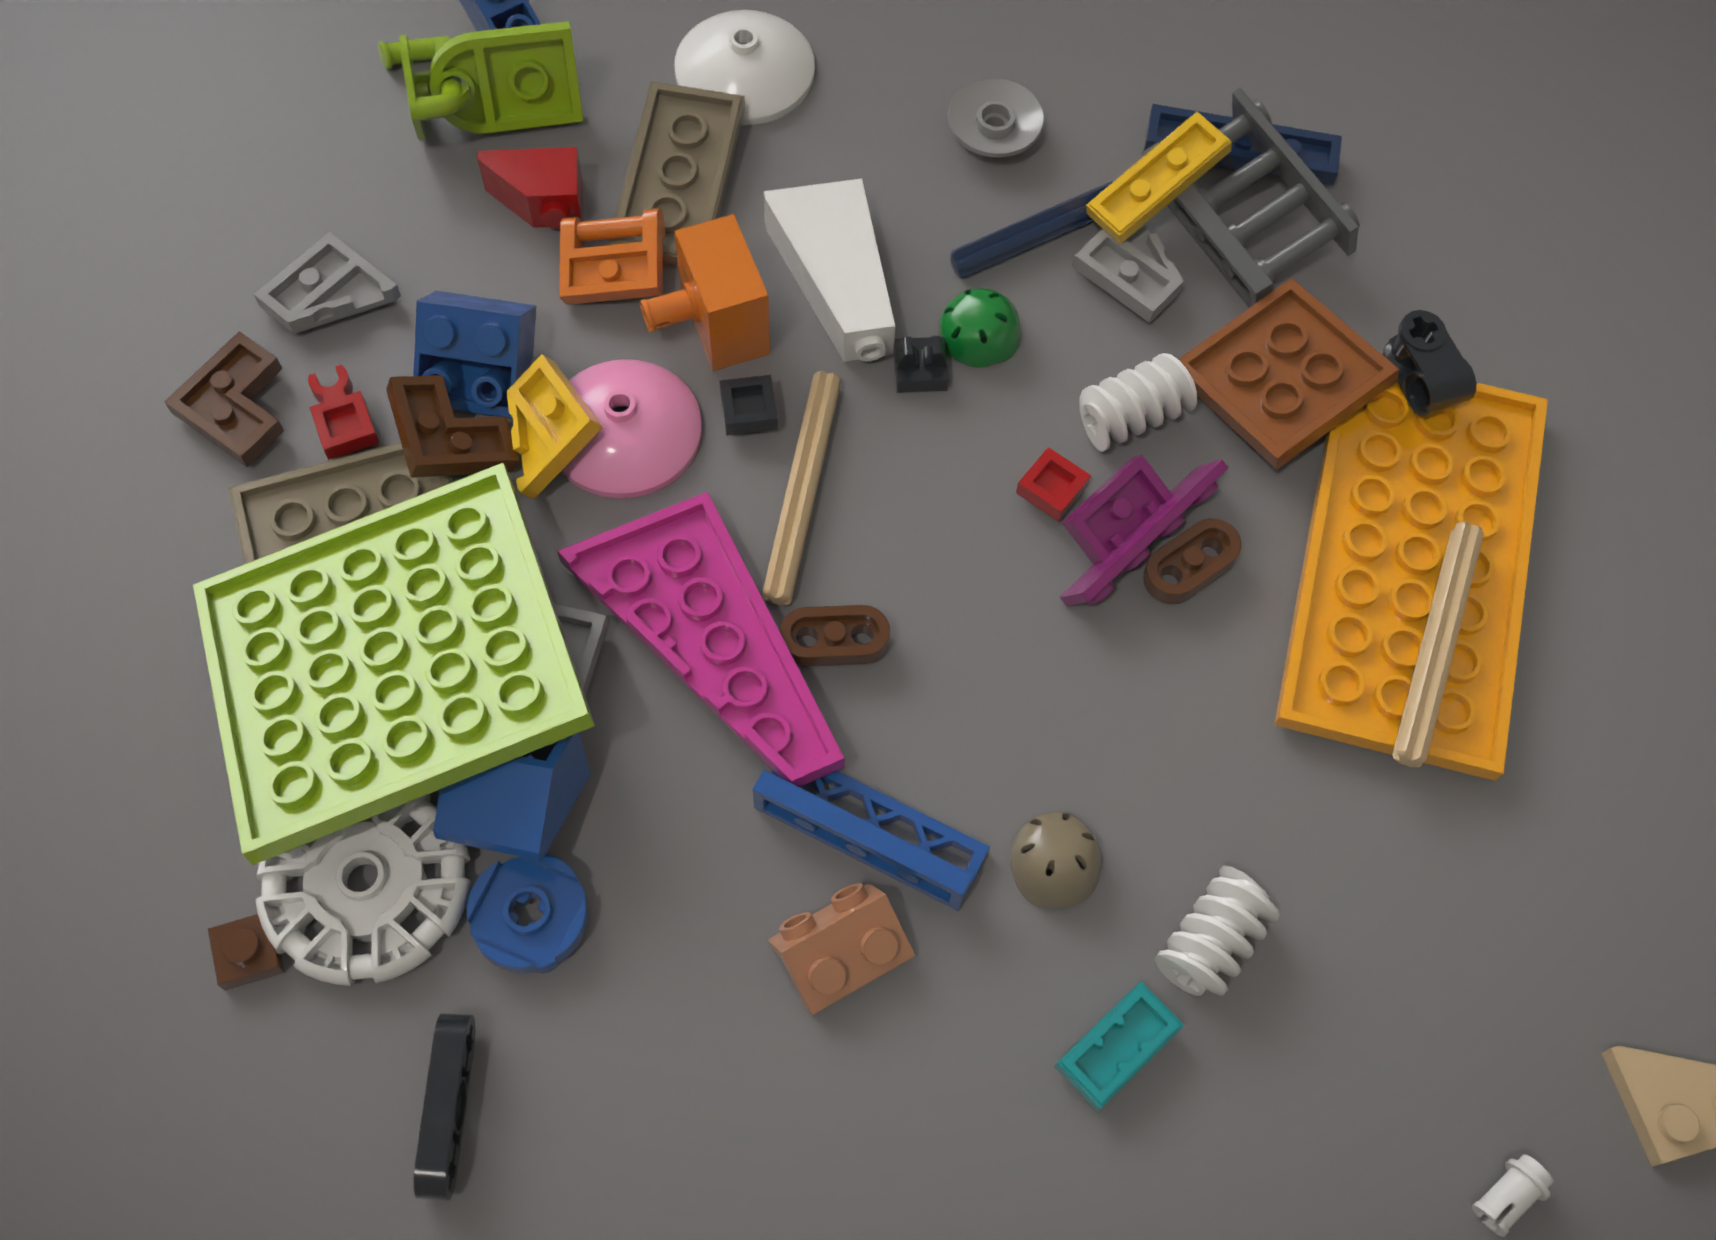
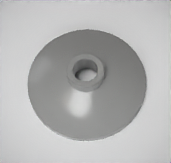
M1000 78L981 79L967 84L954 95L948 110L949 128L956 140L970 151L988 157H1008L1025 151L1040 136L1044 122L1043 109L1036 96L1024 86Z

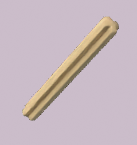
M818 371L813 375L763 587V599L769 604L787 606L792 602L840 390V378L835 373Z
M1458 522L1450 533L1392 753L1395 762L1410 768H1420L1428 757L1484 536L1480 526L1470 525L1468 522Z

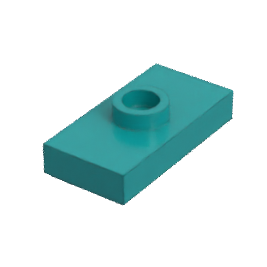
M1140 981L1056 1063L1054 1068L1098 1113L1185 1025Z

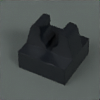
M904 337L894 339L893 355L897 393L948 390L949 376L944 337Z

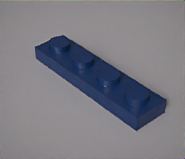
M1152 104L1144 151L1155 143L1163 141L1193 114L1199 111ZM1199 112L1218 130L1233 121V117ZM1272 124L1322 184L1333 186L1339 170L1342 136ZM1245 135L1232 144L1231 152L1216 163L1215 166L1240 169L1261 155V153ZM1275 169L1267 174L1281 177Z

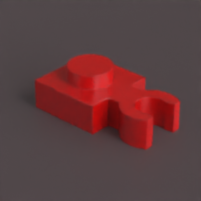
M342 365L335 366L338 381L330 387L321 386L315 373L308 376L309 387L315 399L320 403L309 408L328 460L380 444L361 391L352 393L353 384L347 370Z

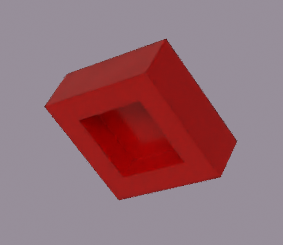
M1048 447L1018 482L1016 494L1059 522L1089 486L1092 475Z

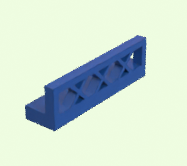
M763 770L753 788L755 809L959 911L989 852V846L838 771L814 780L817 793L811 794L781 779L773 770L771 773ZM822 782L834 788L825 791ZM851 795L863 802L868 819L863 820L829 803V801ZM873 807L885 812V814L876 816ZM901 820L913 826L919 844L913 845L881 829L880 826ZM925 833L937 839L927 842ZM953 846L971 855L972 858L966 869L963 870L933 855L931 852Z

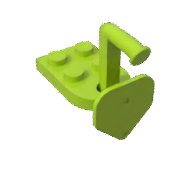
M569 21L469 32L453 38L450 36H437L408 40L407 34H400L399 41L390 43L378 42L379 56L386 69L390 70L393 65L402 63L410 114L418 141L426 140L424 120L442 117L455 127L472 133H492L584 121ZM432 60L429 71L415 72L414 61Z

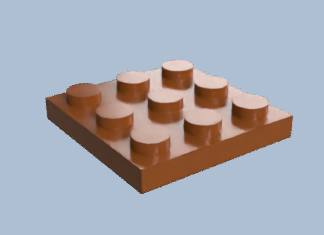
M1292 278L1179 358L1194 380L1197 396L1276 470L1396 383L1399 368Z

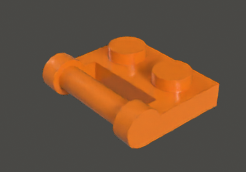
M660 208L647 209L643 211V215L582 222L579 217L563 218L560 223L559 297L566 305L662 296L663 238L665 237V220L662 210ZM642 236V242L581 248L586 241Z

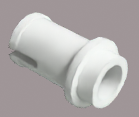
M1525 1154L1518 1160L1509 1159L1505 1163L1507 1172L1479 1201L1472 1205V1210L1477 1217H1482L1483 1214L1487 1216L1482 1223L1501 1237H1505L1509 1233V1229L1537 1199L1546 1201L1550 1197L1548 1188L1553 1184V1178L1539 1162Z

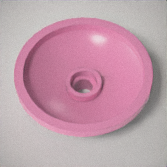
M622 359L593 365L569 380L603 426L561 471L575 486L594 495L607 498H636L654 493L670 485L693 462L702 437L701 413L692 391L671 371L646 361ZM617 407H629L623 412L613 411Z

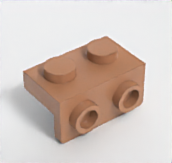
M856 883L839 890L831 897L832 904L814 914L803 912L787 919L780 925V933L768 940L773 951L781 958L806 1010L811 1015L915 956L887 895L871 884L863 886L861 883Z

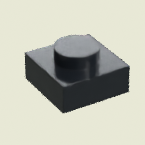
M771 375L719 380L726 436L778 430V418Z

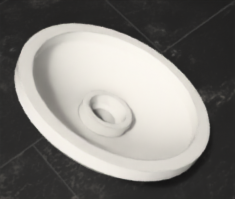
M754 10L724 12L696 25L681 41L676 52L674 64L676 82L679 86L745 96V109L741 125L744 126L768 123L792 112L807 97L815 75L814 54L805 36L786 20Z

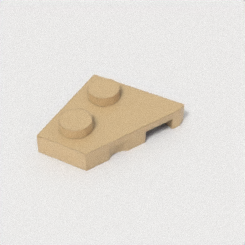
M1619 1045L1601 1052L1651 1167L1716 1148V1065Z

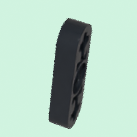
M441 1013L435 1025L414 1167L413 1187L414 1195L417 1199L450 1200L454 1192L475 1045V1019L473 1015Z

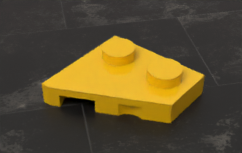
M543 354L507 390L509 414L513 418L511 430L513 450L522 456L524 475L516 479L517 489L521 494L535 499L603 428L555 361Z

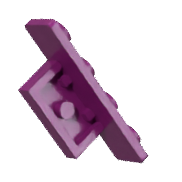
M1143 455L1133 457L1062 522V525L1093 563L1060 596L1064 604L1069 606L1086 602L1090 606L1105 598L1114 588L1111 580L1122 570L1129 571L1145 560L1150 554L1147 546L1157 536L1159 538L1165 537L1177 529L1185 520L1181 514L1191 504L1197 505L1203 502L1218 489L1219 485L1216 483V480L1229 468L1223 459L1196 467L1171 491H1169Z

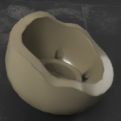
M1047 812L1032 817L1018 830L1011 846L1010 867L1017 888L1028 901L1047 908L1070 907L1086 900L1097 887L1102 862L1099 843L1095 835L1078 817L1065 812ZM1030 848H1033V849H1031L1030 851H1028L1027 853L1022 854L1024 851H1026V850H1028V849H1030ZM1078 860L1082 863L1085 869L1080 868V866L1077 863ZM1047 869L1054 870L1051 876L1046 875Z

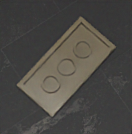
M650 81L615 218L643 215L644 210L660 208L665 220L663 264L678 266L675 230L719 218L744 114L745 96ZM642 236L609 239L608 245L642 242Z
M401 442L228 487L244 564L453 482L452 475L411 478Z

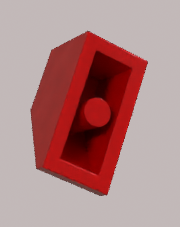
M577 147L477 151V161L485 191L533 228L549 227L558 229L563 218L579 217L581 222L583 221L582 174Z

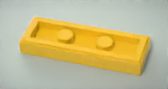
M1196 112L1086 204L1087 214L1121 245L1231 152L1232 141L1199 112Z

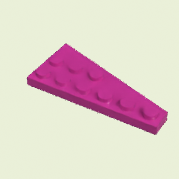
M708 492L557 551L560 562L781 779L801 787L845 767V758Z

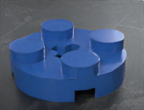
M545 854L542 861L518 857L509 859L502 864L498 861L489 866L473 885L466 907L471 935L482 954L491 963L504 970L524 974L531 972L543 974L556 969L560 962L569 957L580 944L589 918L587 896L574 871L565 862L549 854ZM532 898L538 899L540 901L538 909L543 914L538 922H530L528 926L518 925L520 919L513 912L514 907L517 904L527 906Z

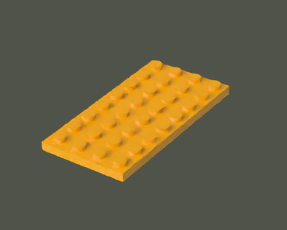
M1396 382L1326 433L1274 722L1275 726L1392 755L1450 533L1458 522H1468L1470 525L1480 526L1484 536L1428 757L1424 763L1497 781L1504 774L1548 399L1477 383L1476 393L1471 400L1427 416H1419L1410 408L1403 390L1398 382Z

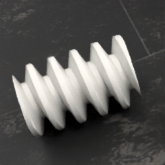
M1162 353L1154 357L1152 362L1144 361L1136 365L1134 370L1126 369L1120 372L1116 378L1108 377L1100 382L1099 386L1090 385L1083 389L1079 399L1081 420L1091 443L1097 450L1103 452L1110 448L1109 435L1115 442L1121 444L1128 439L1127 428L1131 433L1138 436L1145 432L1146 422L1154 428L1162 425L1164 420L1163 413L1167 418L1173 420L1181 415V405L1189 412L1195 410L1197 391L1193 378L1181 361L1171 354Z
M1225 865L1219 870L1220 877L1213 878L1207 886V895L1200 896L1193 905L1194 913L1187 914L1180 923L1181 931L1173 932L1168 939V950H1161L1154 958L1158 969L1173 985L1193 996L1201 997L1206 990L1223 996L1228 988L1226 983L1217 975L1218 972L1235 978L1241 972L1239 964L1231 957V954L1233 953L1245 959H1249L1254 954L1252 945L1244 936L1262 941L1268 934L1266 928L1257 918L1275 923L1281 916L1277 907L1270 901L1268 894L1251 877L1238 869Z

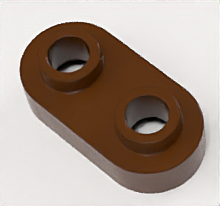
M1215 518L1204 519L1157 549L1149 557L1143 573V583L1148 593L1160 602L1176 604L1187 600L1233 567L1241 550V539L1237 530L1226 521ZM1202 548H1212L1218 553V556H1208L1203 552ZM1171 575L1176 578L1178 583L1169 584L1161 576Z
M869 605L802 607L786 615L780 625L779 632L797 665L868 664L878 660L886 652L889 645L890 625L886 616L880 610ZM862 633L868 635L872 640L867 644H858L852 638ZM803 636H812L817 642L812 646L805 647L800 645L798 640Z

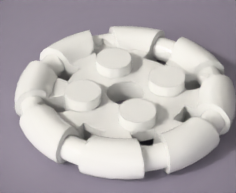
M430 794L372 817L373 822L353 824L317 839L311 847L304 844L259 863L256 878L262 881L261 897L256 899V906L262 928L278 954L286 952L295 960V969L314 979L336 985L353 986L356 979L373 978L375 983H381L406 974L420 966L432 956L429 950L443 934L450 937L459 923L469 897L471 881L465 878V863L470 861L468 845L436 839L433 828L437 807L430 802ZM415 820L421 827L409 838L401 828L406 823ZM439 863L441 865V878L427 879L423 864ZM365 864L377 867V879L369 889L361 892L348 889V877L356 867ZM303 876V891L286 893V881L292 880L293 877ZM415 908L426 919L410 935L400 924ZM315 918L324 928L311 941L304 933L306 926ZM353 939L360 942H371V954L352 955Z

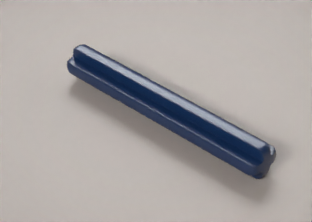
M1114 181L952 250L950 259L952 268L957 276L966 277L1094 221L1087 214L1086 204Z

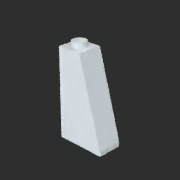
M862 179L764 191L766 230L843 362L853 360L874 361L882 356L893 355L895 322Z

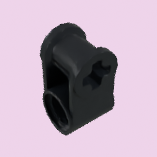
M1424 310L1411 311L1406 314L1399 324L1398 335L1392 337L1384 347L1383 356L1399 368L1397 382L1403 390L1408 405L1413 412L1419 416H1427L1474 398L1477 383L1473 369L1462 357L1442 320L1435 314ZM1432 332V335L1430 336V338L1428 339V341L1425 342V340L1427 339V337H1428V336L1430 335V333ZM1402 345H1403L1404 347L1402 348V350L1400 351V353H1399L1398 356H1397L1396 354L1398 353V351L1400 350V348H1401Z

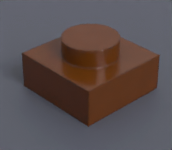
M258 914L208 928L217 984L226 991L285 973L282 956L276 952L274 946L268 940Z

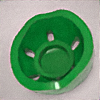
M976 288L962 292L946 305L939 320V336L945 338L946 352L953 359L972 367L984 368L1009 360L1015 354L1021 341V325L1015 306L1006 296L991 289ZM997 317L1003 318V319H1005L1007 322H1004V321L1000 320V319L997 318ZM960 331L958 337L954 339V336ZM986 337L987 342L982 343L980 338Z

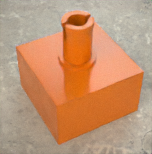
M731 214L675 230L681 290L639 301L642 316L649 333L659 328L692 319L713 371L770 355L769 295L735 215Z

